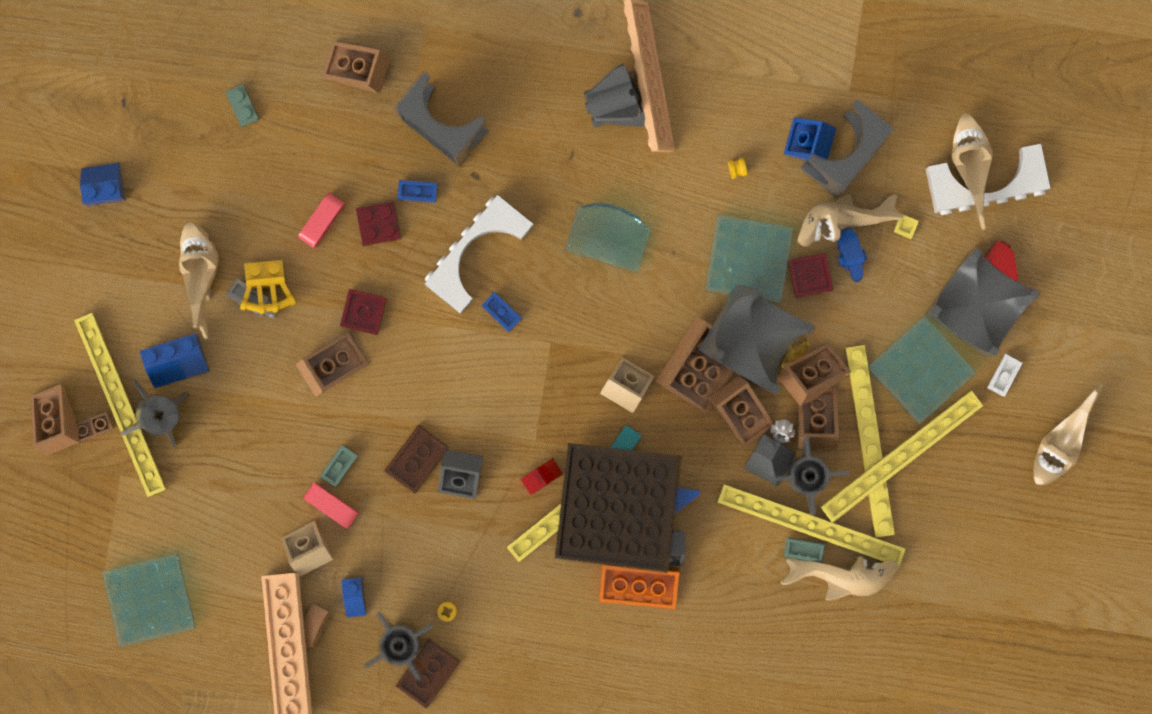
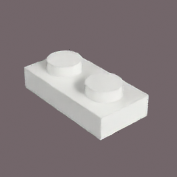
M1004 354L987 388L1005 397L1022 362Z

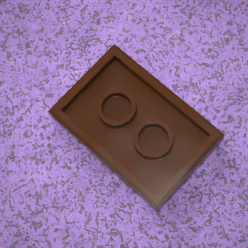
M418 425L384 471L415 494L449 447Z
M431 639L427 641L414 659L421 679L417 681L410 668H408L395 686L426 709L460 663L457 658Z

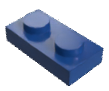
M399 180L398 200L436 203L438 184Z
M495 292L481 305L508 332L522 319Z

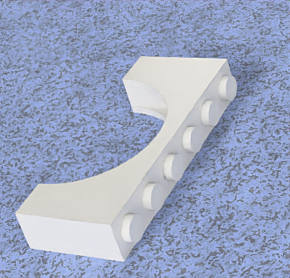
M1041 144L1019 149V165L1014 178L1005 188L993 193H985V207L990 206L989 202L996 201L997 204L1008 202V198L1015 197V200L1027 198L1026 195L1034 193V197L1046 194L1045 191L1050 189ZM947 163L928 166L925 169L935 213H940L942 216L951 214L954 209H959V212L971 209L970 206L975 205L970 191L955 180Z
M498 195L488 200L485 205L487 206L486 210L483 213L480 211L473 219L475 223L472 227H466L461 234L463 238L459 242L455 241L449 248L451 251L447 257L443 256L438 261L437 265L439 267L436 271H430L425 277V285L460 314L463 313L473 300L465 291L459 274L461 257L467 246L479 236L492 232L508 233L522 241L534 226L533 223Z

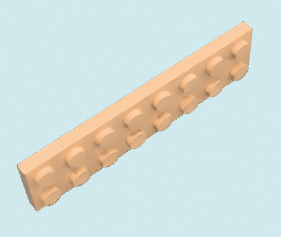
M624 0V13L628 21L627 31L631 37V51L635 59L634 69L638 75V89L642 97L641 107L644 110V123L649 135L648 145L651 148V152L675 151L649 5L645 1Z
M299 573L262 576L274 714H312Z

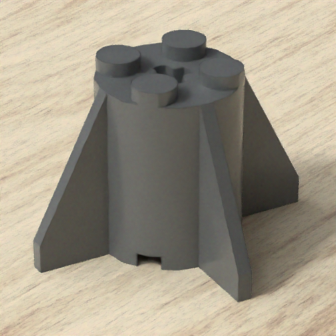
M624 64L616 66L592 89L584 91L587 101L585 106L587 112L593 115L591 118L595 128L605 124L645 126V114L641 107V100L638 97L639 92L635 82L634 71L627 72Z
M134 380L133 383L143 399L139 401L136 408L135 417L137 422L121 431V434L124 436L143 428L154 435L166 434L173 447L177 446L171 430L179 419L177 406L189 396V393L186 391L171 401L161 395H148L138 381ZM155 411H159L160 416L158 418H153V416H155Z
M804 437L802 457L796 458L790 463L787 475L770 477L771 481L787 480L793 491L806 495L811 515H816L814 495L819 494L825 489L829 483V476L848 475L849 470L829 472L828 467L823 461L816 457H810L809 437ZM806 471L807 473H811V477H808V481H806L804 477Z
M381 611L378 612L377 616L387 631L380 640L379 650L381 654L364 665L365 668L384 658L386 662L393 665L402 666L407 664L418 681L421 679L414 658L421 648L420 635L433 627L432 623L417 631L408 623L393 625ZM399 640L404 643V648L402 646H397Z

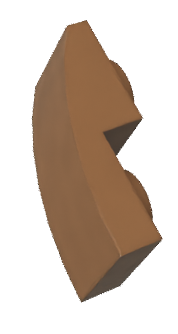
M107 412L77 423L79 443L113 430Z
M312 604L303 621L305 643L311 649L314 648L323 634L320 630L331 615L328 611L315 604Z

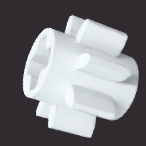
M784 419L776 420L775 425H772L770 431L773 433L772 438L779 443L790 442V438H794L795 434L793 424Z

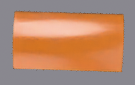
M602 565L599 602L676 609L679 568L669 567L668 573Z

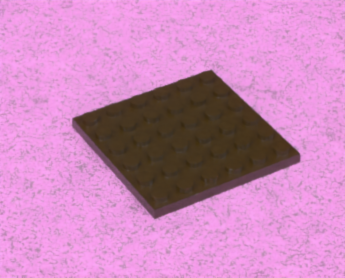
M568 443L555 558L668 573L681 456Z

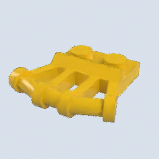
M283 260L244 263L246 290L240 310L245 311L247 309L259 312V314H264V312L268 311L278 313L279 310L296 304L285 284ZM280 286L286 299L277 303L275 287ZM270 287L271 304H263L262 288ZM257 288L258 304L248 302L252 289Z

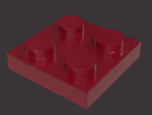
M394 201L356 208L363 246L401 239Z
M826 253L788 260L795 298L833 291Z
M349 289L340 326L378 335L387 298Z

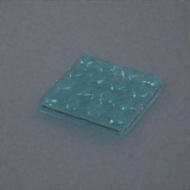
M717 215L705 291L730 295L736 284H740L761 292L759 295L769 302L781 303L793 227Z
M925 316L868 366V369L918 424L923 422L976 374L975 370Z
M178 553L102 572L119 647L196 628Z

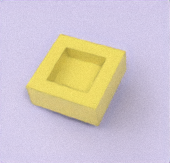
M903 215V219L897 221L893 232L912 239L919 221Z

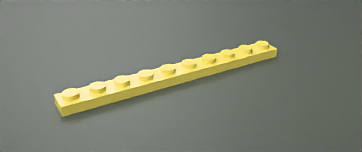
M90 313L74 321L121 432L137 422L135 412L94 313ZM140 428L124 436L122 435L147 497L167 490L142 429Z
M865 345L845 348L848 369L851 371L849 377L865 472L883 457ZM884 482L868 495L875 538L895 535L887 482Z
M969 391L820 507L831 522H834L983 407L973 391Z
M724 484L717 501L720 504L884 562L892 560L899 567L906 550L894 544Z

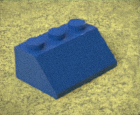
M198 334L185 336L140 351L144 368L154 388L209 372Z

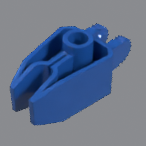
M851 227L840 230V239L837 243L840 253L838 261L840 267H843L845 271L849 270L852 281L859 282L864 275L862 266L867 260L866 252L864 249H861L858 236Z

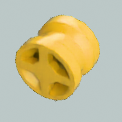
M743 157L737 161L728 160L732 179L739 175L747 176Z
M443 602L438 608V617L445 622L453 620L457 615V607L452 602Z

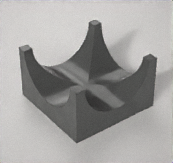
M423 72L397 104L395 110L403 122L460 167L488 133V130L483 127L486 121L481 116H478L470 124L461 127H448L435 121L430 116L428 108L429 100L435 87L428 83L431 76Z
M858 99L852 107L856 110L859 117L850 110L843 116L850 123L854 132L855 141L851 155L841 160L831 161L812 154L807 161L813 166L805 163L800 169L835 198L848 186L894 129Z
M975 248L967 253L925 314L980 354L990 358L997 355L999 347L1012 325L1029 304L1038 297L1040 292L1014 281L986 260L982 251Z
M736 284L699 351L754 385L777 394L781 388L777 384V372L784 355L798 338L808 333L812 334L815 326L773 305L760 296L761 292L756 289Z

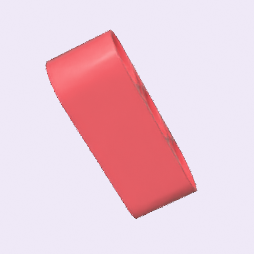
M329 192L310 217L298 238L315 248L342 211L345 202Z
M316 482L312 483L303 496V499L346 529L350 528L359 515V512Z

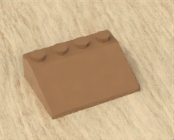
M696 317L655 382L698 410L708 414L713 406L709 397L724 387L734 372L699 351L712 325Z

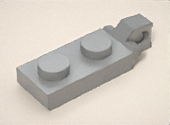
M236 279L226 293V296L241 304L246 284ZM251 290L248 302L258 304L257 290ZM262 294L263 304H271L272 301ZM252 311L262 317L266 314L272 319H275L278 313H273V311L264 312V314Z

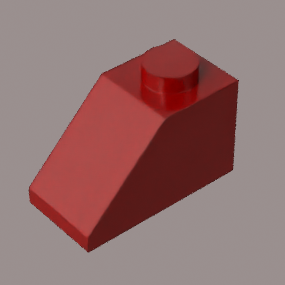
M1003 240L1001 242H994L984 257L999 271L1017 281L1018 274L1014 251Z
M552 458L520 480L529 494L532 495L563 475V473Z

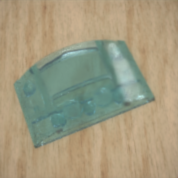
M604 203L580 205L577 207L565 251L638 273L651 228L649 226L646 227L637 215L618 206Z

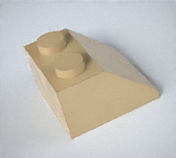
M621 357L600 394L633 413L655 376Z
M315 521L281 537L289 564L295 573H299V577L333 560L329 547Z

